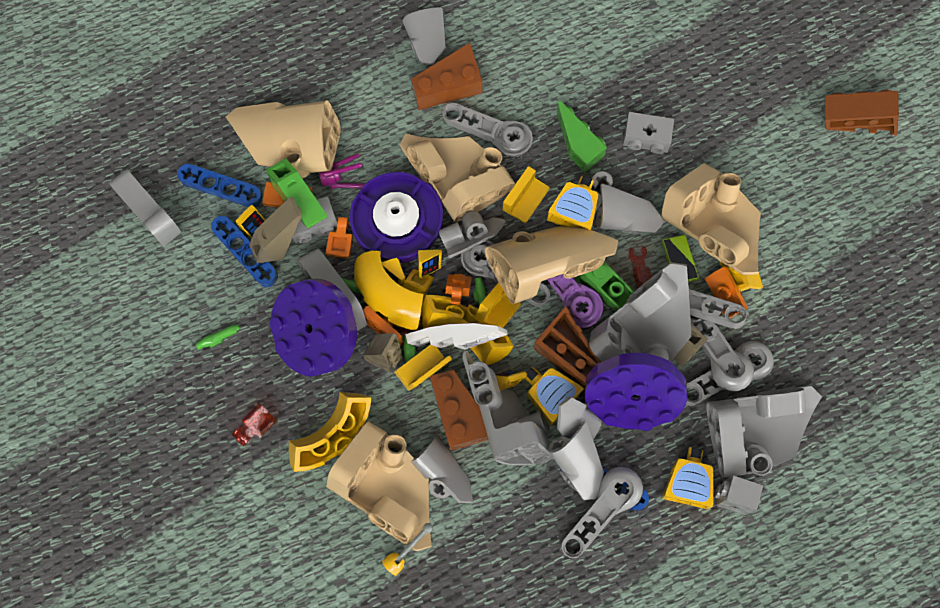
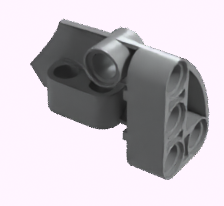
M670 262L635 290L628 298L626 304L591 331L589 346L597 358L603 362L619 354L647 353L662 357L670 362L674 359L692 336L687 265Z
M464 351L463 361L474 399L480 407L494 460L506 465H534L552 460L553 457L548 451L550 442L545 434L549 430L543 413L539 411L527 415L514 392L508 389L500 391L494 371L484 362L474 363L468 351Z
M809 385L763 391L757 393V396L707 402L708 426L721 477L725 478L752 473L763 476L768 474L773 466L796 458L804 431L822 396ZM762 457L761 464L754 467L755 459Z

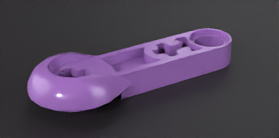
M561 274L547 279L562 298L563 307H567L571 317L579 327H590L598 322L604 310L603 301L598 293L579 284L575 277L567 279ZM581 302L584 304L588 303L589 307H586L588 308L586 313L579 312L578 308H581L579 307Z

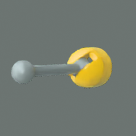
M425 523L423 530L401 553H390L382 560V564L391 574L396 576L403 569L405 563L403 557L426 533L432 531V525Z

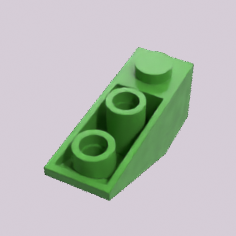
M559 101L556 113L569 157L585 173L605 156L606 144L601 137H596L590 131V127L585 121H580L575 116L570 106H565Z
M286 158L266 169L273 189L284 202L289 197L294 198L296 205L301 209L302 218L300 221L307 229L328 217L298 171Z
M605 261L598 269L578 276L579 280L586 287L598 293L602 301L615 312L627 303L628 298L634 292Z

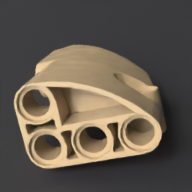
M704 163L671 185L665 195L661 217L666 222L699 241L701 248L706 253L740 274H758V242L761 212L739 190L741 178L733 173L723 174Z
M368 421L332 466L328 474L326 488L368 514L370 521L405 545H408L423 530V525L430 523L429 478L426 479L411 463L414 457L406 450V441L402 436H389L387 432ZM390 448H395V449H397L399 452H392V451L389 450V449H390ZM426 533L412 549L420 551L430 548L432 546L430 533Z

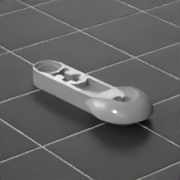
M449 103L442 110L443 120L446 124L492 142L506 156H521L532 145V131L522 122H503L456 103ZM455 110L459 115L455 119H450L446 116L447 113ZM474 119H476L477 124L473 123V125L470 126L469 121L472 122ZM514 135H517L518 139L511 142L510 137L513 138Z
M487 240L461 253L463 267L470 274L489 277L499 282L487 259L485 261L481 259L478 262L476 261L477 256H474L475 254H485V247L493 245L491 241ZM540 283L538 290H542L546 298L543 301H536L534 298L525 301L536 307L544 306L548 302L550 291L542 283Z
M689 289L691 316L734 329L744 325L747 312L743 306ZM711 305L715 306L713 313L708 312V308ZM725 308L724 317H721V312ZM733 311L739 312L742 315V319L737 322L732 321L728 316L729 313Z
M691 318V325L702 333L703 331L700 325L702 322L706 331L711 330L710 337L704 334L708 340L702 348L711 360V370L715 382L728 391L745 389L751 384L754 377V368L751 361L745 355L731 348L715 323L707 320L703 321L704 319ZM730 367H733V370L735 368L738 369L737 376H733V373L731 376L728 374Z
M748 341L736 348L735 351L745 355L748 359H750L748 355L759 359L756 363L758 366L752 363L754 368L752 381L763 379L770 374L774 365V357L771 350L765 344L759 341ZM730 367L728 374L731 376L733 373V376H737L738 369L735 368L733 370V367ZM712 370L686 384L687 389L693 388L698 392L697 400L692 401L687 398L686 405H697L724 390V388L716 384V389L714 386H710L703 391L702 386L709 382L708 377L714 380Z
M617 467L604 475L597 500L562 541V551L567 557L577 558L582 555L616 514L632 508L639 502L643 493L641 478L635 471L625 467ZM626 482L629 486L626 487V489H629L628 493L616 494V483L623 484ZM594 521V528L596 530L593 533L591 531L586 533L584 538L589 540L584 543L581 537L574 534V532L578 530L581 534L585 529L583 522L589 523ZM576 539L580 543V549L577 553H570L566 550L565 545L568 540Z

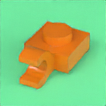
M338 217L337 231L329 232L326 256L350 259L353 235L347 234L349 229L348 218Z
M463 274L448 275L445 294L452 295L451 304L460 305L462 296L469 297L472 277Z

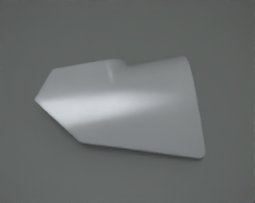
M441 7L412 12L403 18L402 22L410 38L412 51L415 58H418L421 63L434 65L446 49L443 9Z
M605 184L600 185L602 207L598 209L596 214L597 228L621 230L622 233L627 234L656 233L664 223V220L650 201Z
M471 211L463 216L461 226L456 222L440 229L439 234L449 259L496 236L505 224V220L493 217L483 221L480 213Z
M566 396V399L558 405L557 430L562 437L570 439L577 432L583 421H585L594 439L601 427L602 420L590 409L586 408L587 405L572 397Z
M583 421L577 432L570 439L560 437L554 440L549 445L548 451L561 468L560 475L566 483L576 490L583 500H591L598 497L604 471L588 424Z
M435 435L431 443L418 453L411 463L426 479H431L429 490L435 497L444 499L452 495L458 503L473 502L469 478L439 437Z

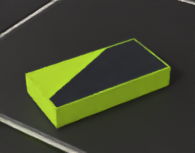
M686 235L664 239L662 245L668 264L670 262L686 264L688 282L698 280L699 277Z

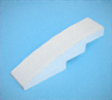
M469 323L429 327L405 335L407 343L419 347L430 343L433 346L443 348L454 344L455 347L465 350L508 335L506 329L499 326Z

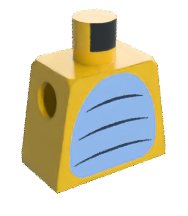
M581 176L578 185L567 182L549 209L547 221L560 226L591 230L599 195L591 190L594 183L593 179Z
M531 367L526 372L527 376L524 378L532 385L527 392V397L536 409L543 413L550 426L557 421L558 405L566 399V396L577 399L584 390L582 386L551 367L544 375H541L534 367Z
M689 447L687 459L678 458L674 462L661 499L704 509L713 507V466L701 463L702 449Z

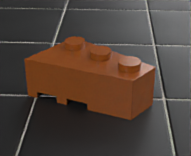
M470 43L411 79L418 110L482 93V78Z
M884 89L879 92L858 91L852 94L838 92L825 95V126L827 130L855 132V128L869 129V133L876 134L877 130L890 131V135H897L899 118L898 91Z
M566 306L534 344L535 351L572 381L582 386L584 391L589 372L598 363L602 362L590 349L588 341L582 334V330L575 323Z
M451 370L430 376L450 451L488 441L480 407L455 371Z

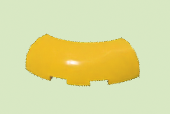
M369 251L358 256L354 264V280L357 289L359 288L364 296V302L374 312L378 311L388 317L389 322L417 331L423 294L405 289L390 278L383 268L380 257L381 251Z
M425 295L422 305V324L424 329L448 324L481 323L474 319L478 308L470 304L468 307L461 304H451L450 297ZM505 335L470 349L481 362L491 365L505 358L514 346L510 338Z
M339 392L335 411L323 427L307 437L289 440V460L293 471L311 470L325 465V462L337 455L340 456L358 434L360 428L364 426L370 410L371 397L359 393Z

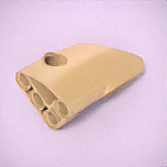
M329 101L289 106L273 102L237 107L226 116V119L258 165L271 167L286 158L298 171L302 179L309 173L330 171L332 169L341 126Z
M405 133L400 143L401 149L421 180L430 183L454 222L462 221L463 216L468 212H479L510 192L515 186V182L505 167L500 164L502 161L501 152L493 147L484 149L469 136L426 138Z
M558 226L533 233L517 232L513 235L512 239L485 247V256L509 301L515 304L537 295L540 283L543 280L561 274L569 279L598 269L604 263L606 257L616 254L618 240L583 228Z

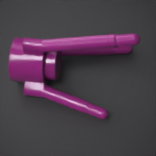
M356 153L333 163L330 171L319 172L322 185H330L331 189H362L365 184L338 183L341 180V173L360 168L362 163L339 168V166L359 158L360 154Z

